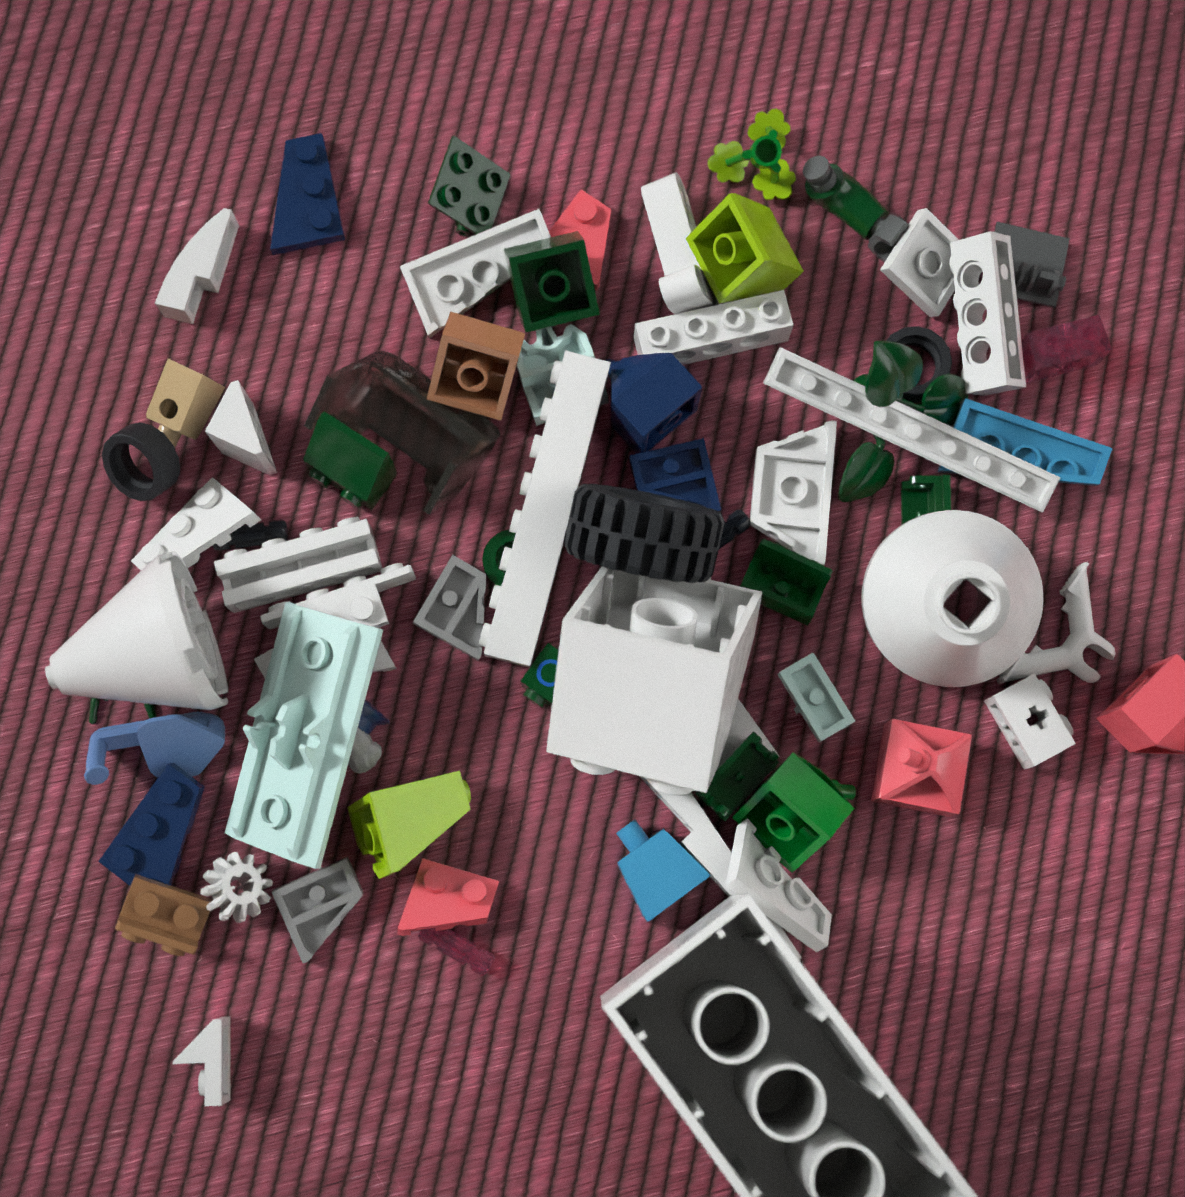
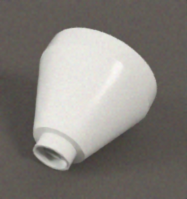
M945 510L911 519L891 532L882 541L870 559L865 571L861 592V605L870 637L880 652L895 667L910 677L924 683L943 687H963L982 683L996 677L1011 667L1024 654L1034 639L1040 624L1043 610V587L1039 569L1033 556L1021 539L1010 529L982 514L961 510ZM967 579L977 589L978 603L972 616L962 623L943 607V603L960 583Z

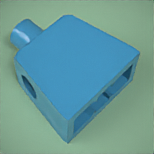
M635 819L616 833L630 852L618 861L617 865L646 922L652 920L710 876L707 870L664 829L649 839Z

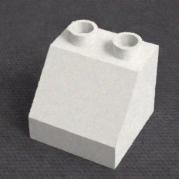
M602 566L562 621L546 752L570 758L571 764L576 769L588 774L604 775L619 770L646 777L650 785L662 793L685 795L694 790L707 793L724 754L756 631L762 592L709 579L703 583L654 579Z

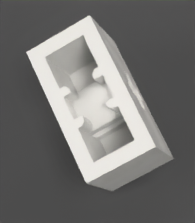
M1035 673L984 700L1024 770L1034 767L1076 744L1072 738L1074 731L1070 722L1063 714H1058L1051 702L1053 695L1050 688L1042 679L1038 680ZM1035 714L1039 721L1030 726L1026 719Z

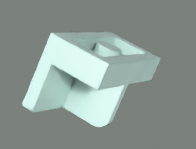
M814 653L809 654L777 674L796 705L794 708L795 713L802 714L818 743L855 722Z

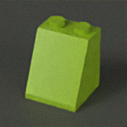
M736 193L728 194L685 238L719 304L784 290L804 272L771 209Z

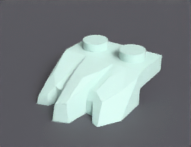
M572 324L566 326L563 335L558 337L551 327L536 330L537 340L534 344L529 345L523 340L516 366L536 426L546 423V421L539 419L545 397L552 399L556 384L549 382L555 360L562 362L565 350L595 358L586 333ZM604 389L600 405L609 403L606 389Z

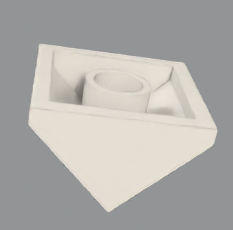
M238 380L231 382L205 432L222 454L268 475L276 474L277 470L255 406Z

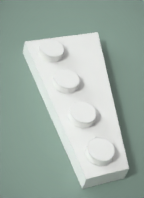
M540 209L400 266L429 338L445 328L450 311L461 315L511 279L504 252L505 248L551 237Z

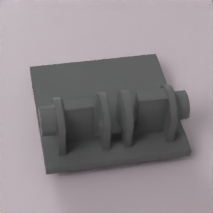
M996 222L994 232L1008 235L1011 238L1017 299L1055 308L1059 291L1064 289L1066 283V276H1062L1070 238Z

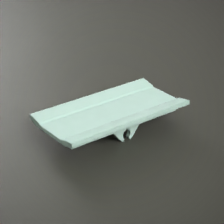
M285 602L260 700L247 712L249 716L255 717L253 727L248 725L243 727L249 742L225 834L295 863L314 869L321 868L383 629Z

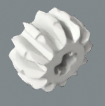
M232 852L228 855L227 861L219 857L213 862L214 870H208L204 873L203 878L211 885L202 888L201 895L212 896L213 901L208 903L206 908L212 911L220 907V920L225 921L233 915L236 923H241L246 920L247 914L251 917L259 915L261 913L259 904L264 905L270 901L271 897L263 890L272 886L273 881L268 878H261L260 874L266 871L267 865L262 864L254 868V855L248 854L241 861L238 852ZM234 880L241 883L238 889L243 888V892L239 895L232 891L236 886H230V883Z

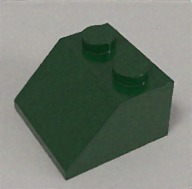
M325 411L321 413L303 458L310 471L308 476L324 488L331 484L342 491L339 496L354 508L359 509L363 505L372 511L398 474L389 453Z

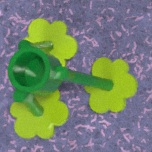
M775 108L771 109L767 114L760 111L755 115V123L749 126L747 132L749 138L754 141L749 150L743 151L741 144L737 141H731L726 145L719 143L714 147L715 154L709 157L708 168L712 172L717 173L716 176L719 182L724 183L730 180L733 183H738L742 181L745 176L744 167L748 165L750 160L755 167L760 169V173L753 179V186L757 191L763 192L764 199L772 200L777 197L780 200H785L789 198L792 193L791 185L795 183L796 175L794 172L789 171L787 161L780 159L782 148L786 144L785 135L791 129L790 125L784 122L783 112Z

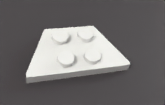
M834 420L825 422L823 426L806 432L794 433L784 440L772 441L757 447L750 510V526L789 550L810 560L817 561L823 566L826 559L837 421Z

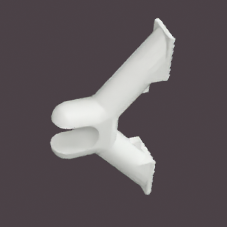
M1088 562L1077 566L1074 573L1065 582L1063 589L1060 590V594L1066 598V602L1061 610L1068 614L1070 635L1060 647L1042 650L1035 645L1030 653L1026 654L1024 652L1011 667L997 678L998 684L1027 678L1034 673L1037 676L1068 669L1088 683H1094L1101 678L1098 672L1084 662V649L1091 648L1110 660L1114 659L1116 653L1111 643L1094 632L1087 577Z

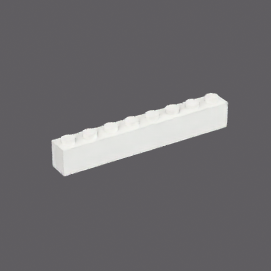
M566 350L562 362L557 360L554 362L549 382L556 384L552 399L547 397L544 399L539 419L546 421L542 436L535 434L529 456L536 458L533 472L525 471L519 494L526 496L522 511L515 509L509 532L516 533L512 548H504L499 569L506 571L502 586L494 585L489 607L495 609L492 624L484 623L479 640V646L485 647L484 655L486 657L528 668L531 667L566 536L574 492L579 487L611 362Z

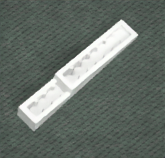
M639 776L691 832L679 844L707 870L711 879L728 897L737 895L726 886L731 851L692 793L685 795L662 793L650 785L648 778ZM768 918L798 960H800L802 957L782 927Z

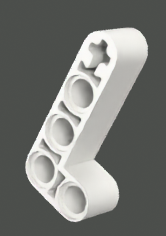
M675 172L642 186L643 201L665 274L664 277L659 278V287L668 309L674 314L718 305V300L685 239L696 228V223L680 176Z

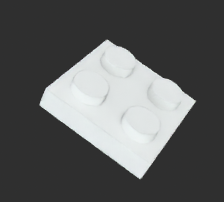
M927 208L916 211L908 224L909 227L898 240L880 271L929 317H935L941 314L955 291L954 275L949 264L951 257L950 243L959 239Z

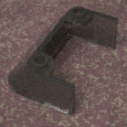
M376 351L327 375L304 424L309 430L315 428L319 416L325 411L357 433L368 429L373 430L428 469L423 477V482L431 497L423 511L429 515L460 493L492 451L500 437V431L497 426L484 416L427 400L431 379L398 356L386 351Z

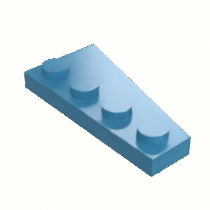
M966 398L962 401L953 428L1060 477L1058 483L1100 485L1112 451L1111 447ZM941 465L939 466L938 472L958 474Z

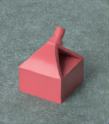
M1178 654L1150 665L1096 718L1130 753L1185 754V661Z
M897 719L889 720L883 726L871 801L946 817L960 814L972 734Z

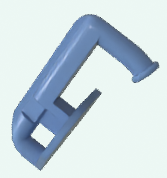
M191 712L100 728L91 735L89 740L84 778L87 783L92 785L105 782L109 776V770L105 766L106 752L134 746L141 747L148 768L156 777H159L170 763H175L192 777L197 776L223 747L225 743L224 722L219 716L211 713Z

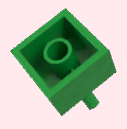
M792 753L750 796L732 819L740 824L748 818L757 828L753 835L765 849L772 846L782 857L779 862L793 873L834 835L854 810V807L848 800H854L856 789L854 785L839 784L836 779H830L818 767L801 756Z

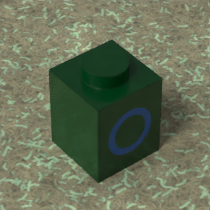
M550 643L546 644L520 681L522 687L526 689L523 696L540 708H543L545 704L552 707L559 650Z

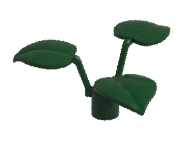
M874 341L873 359L868 374H862L854 379V382L865 386L866 398L874 406L886 407L897 401L949 426L955 423L962 401L965 398L968 399V394L965 391V381L954 374L941 375L931 382L923 394L922 404H915L903 399V392L911 390L919 382L923 363L920 355L913 349L892 341ZM873 434L876 445L872 442L863 443L852 454L840 483L839 501L850 502L869 497L882 489L888 482L893 472L895 461L890 451L883 450L885 447L884 439Z

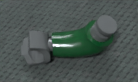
M823 156L810 158L803 166L802 171L806 179L805 190L807 195L816 204L839 218L864 239L869 240L868 248L885 263L898 240L909 227L907 222L895 213H891L888 216L889 211L863 185L843 171L838 165L829 163Z

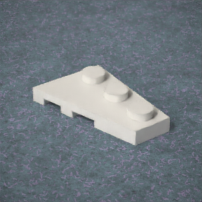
M747 818L736 827L726 886L737 895L749 894L768 918L772 919L817 953L828 946L832 914L800 878L792 879L779 864L782 857L772 846L765 849L753 835L757 828Z

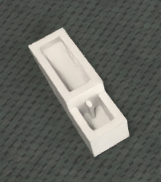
M224 208L211 218L189 240L175 259L155 301V305L164 317L193 324L203 291L219 292L239 228L232 210Z

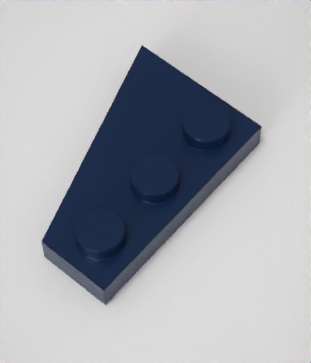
M175 763L168 764L98 862L129 886H131L135 874L171 885L174 874L178 873L182 860L180 858L187 834L191 832L205 786Z

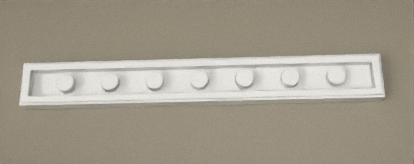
M781 347L763 382L776 390L1042 513L1060 480V477L897 401L886 407L874 406L866 398L865 386Z

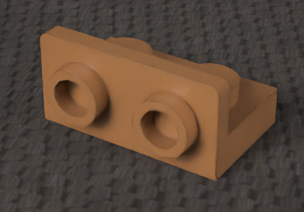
M135 874L115 929L122 932L121 936L135 943L143 944L146 940L162 944L161 949L172 955L184 956L185 952L195 954L199 938L210 913L206 906L213 899Z

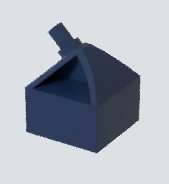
M672 353L642 354L626 357L620 361L613 359L605 360L611 362L608 374L611 380V426L636 454L650 451L697 412L702 386Z

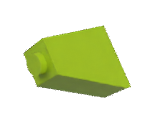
M460 771L370 792L348 806L357 846L363 855H373L377 863H373V870L378 878L388 877L400 871L471 810L469 805L471 792L467 782L462 780Z

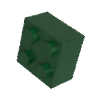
M578 231L504 249L520 321L525 332L600 315L585 241Z

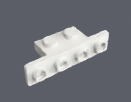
M395 563L380 570L381 574L366 579L365 576H357L348 579L343 583L344 587L329 592L327 588L310 592L306 595L307 600L296 604L379 628L389 624L379 592L416 579L411 565L403 567L402 563ZM285 602L269 607V613L260 616L262 624L268 629L279 627Z

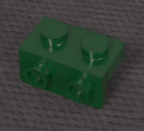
M762 539L740 587L761 591V605L808 626L814 616L823 591L832 576L833 570L821 565L817 561L790 551L782 545Z

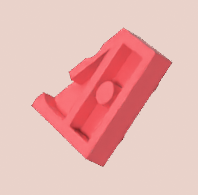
M581 189L550 229L549 233L551 237L575 231L579 232L585 241L594 289L597 291L601 282L611 209Z
M422 858L397 928V934L408 936L411 935V931L435 928V931L452 929L456 925L473 926L487 924L499 881Z

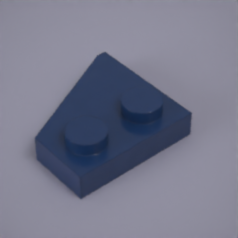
M704 438L628 457L637 491L681 499L717 510V512L721 511Z

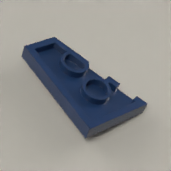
M318 133L286 140L270 247L272 255L346 240L323 134Z

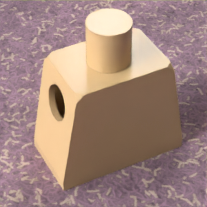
M168 359L146 412V418L160 424L158 430L166 435L174 445V448L182 434L196 440L225 387L203 374Z

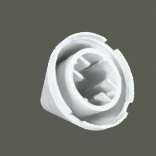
M170 551L156 556L50 656V665L45 667V674L53 690L58 688L63 695L213 710L228 704L227 698L221 699L219 695L229 691L223 661L206 610H201L194 594L197 591V587L177 552Z

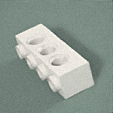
M989 231L951 242L949 264L954 275L955 294L953 303L958 314L959 331L957 341L962 352L963 368L961 378L965 381L966 394L987 396L1025 388L1026 380L1010 236ZM983 271V279L979 284V276ZM987 310V317L983 322L982 316L984 311ZM990 347L991 355L987 360L986 353L988 348Z
M780 290L635 323L634 342L638 355L672 353L682 365L786 342L789 340L793 321L785 292Z

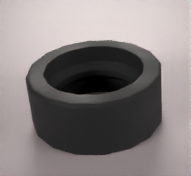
M919 326L905 327L891 334L886 340L903 345L921 347L935 361V371L932 378L923 385H916L911 390L903 392V399L912 403L922 402L923 394L929 384L941 375L950 374L952 365L950 349L943 338L931 329Z
M141 422L130 424L113 434L104 443L102 450L103 467L115 487L129 498L138 501L153 500L177 482L180 473L178 454L166 435L154 426ZM129 445L140 450L148 459L153 470L154 479L147 477L136 467L130 456Z

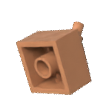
M450 311L442 333L427 400L501 421L525 333Z

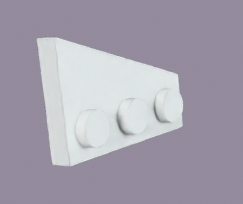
M212 477L169 520L155 537L142 548L131 562L142 570L156 556L175 551L182 558L186 567L189 568L198 562L200 553L215 543L219 547L232 540L230 535L232 532L244 524L252 527L261 519Z

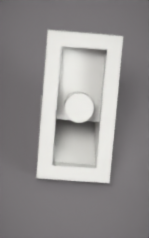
M230 1017L213 1019L172 1062V1064L205 1063V1070L200 1071L198 1079L200 1096H205V1106H222L230 1101Z

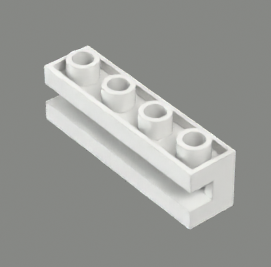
M351 517L337 523L338 527L324 531L322 528H311L299 534L300 537L285 541L283 538H277L262 543V548L247 552L246 549H237L225 553L224 559L214 561L217 576L222 580L224 591L221 592L225 606L231 612L236 613L339 584L353 577L367 576L380 572L382 564L368 520Z

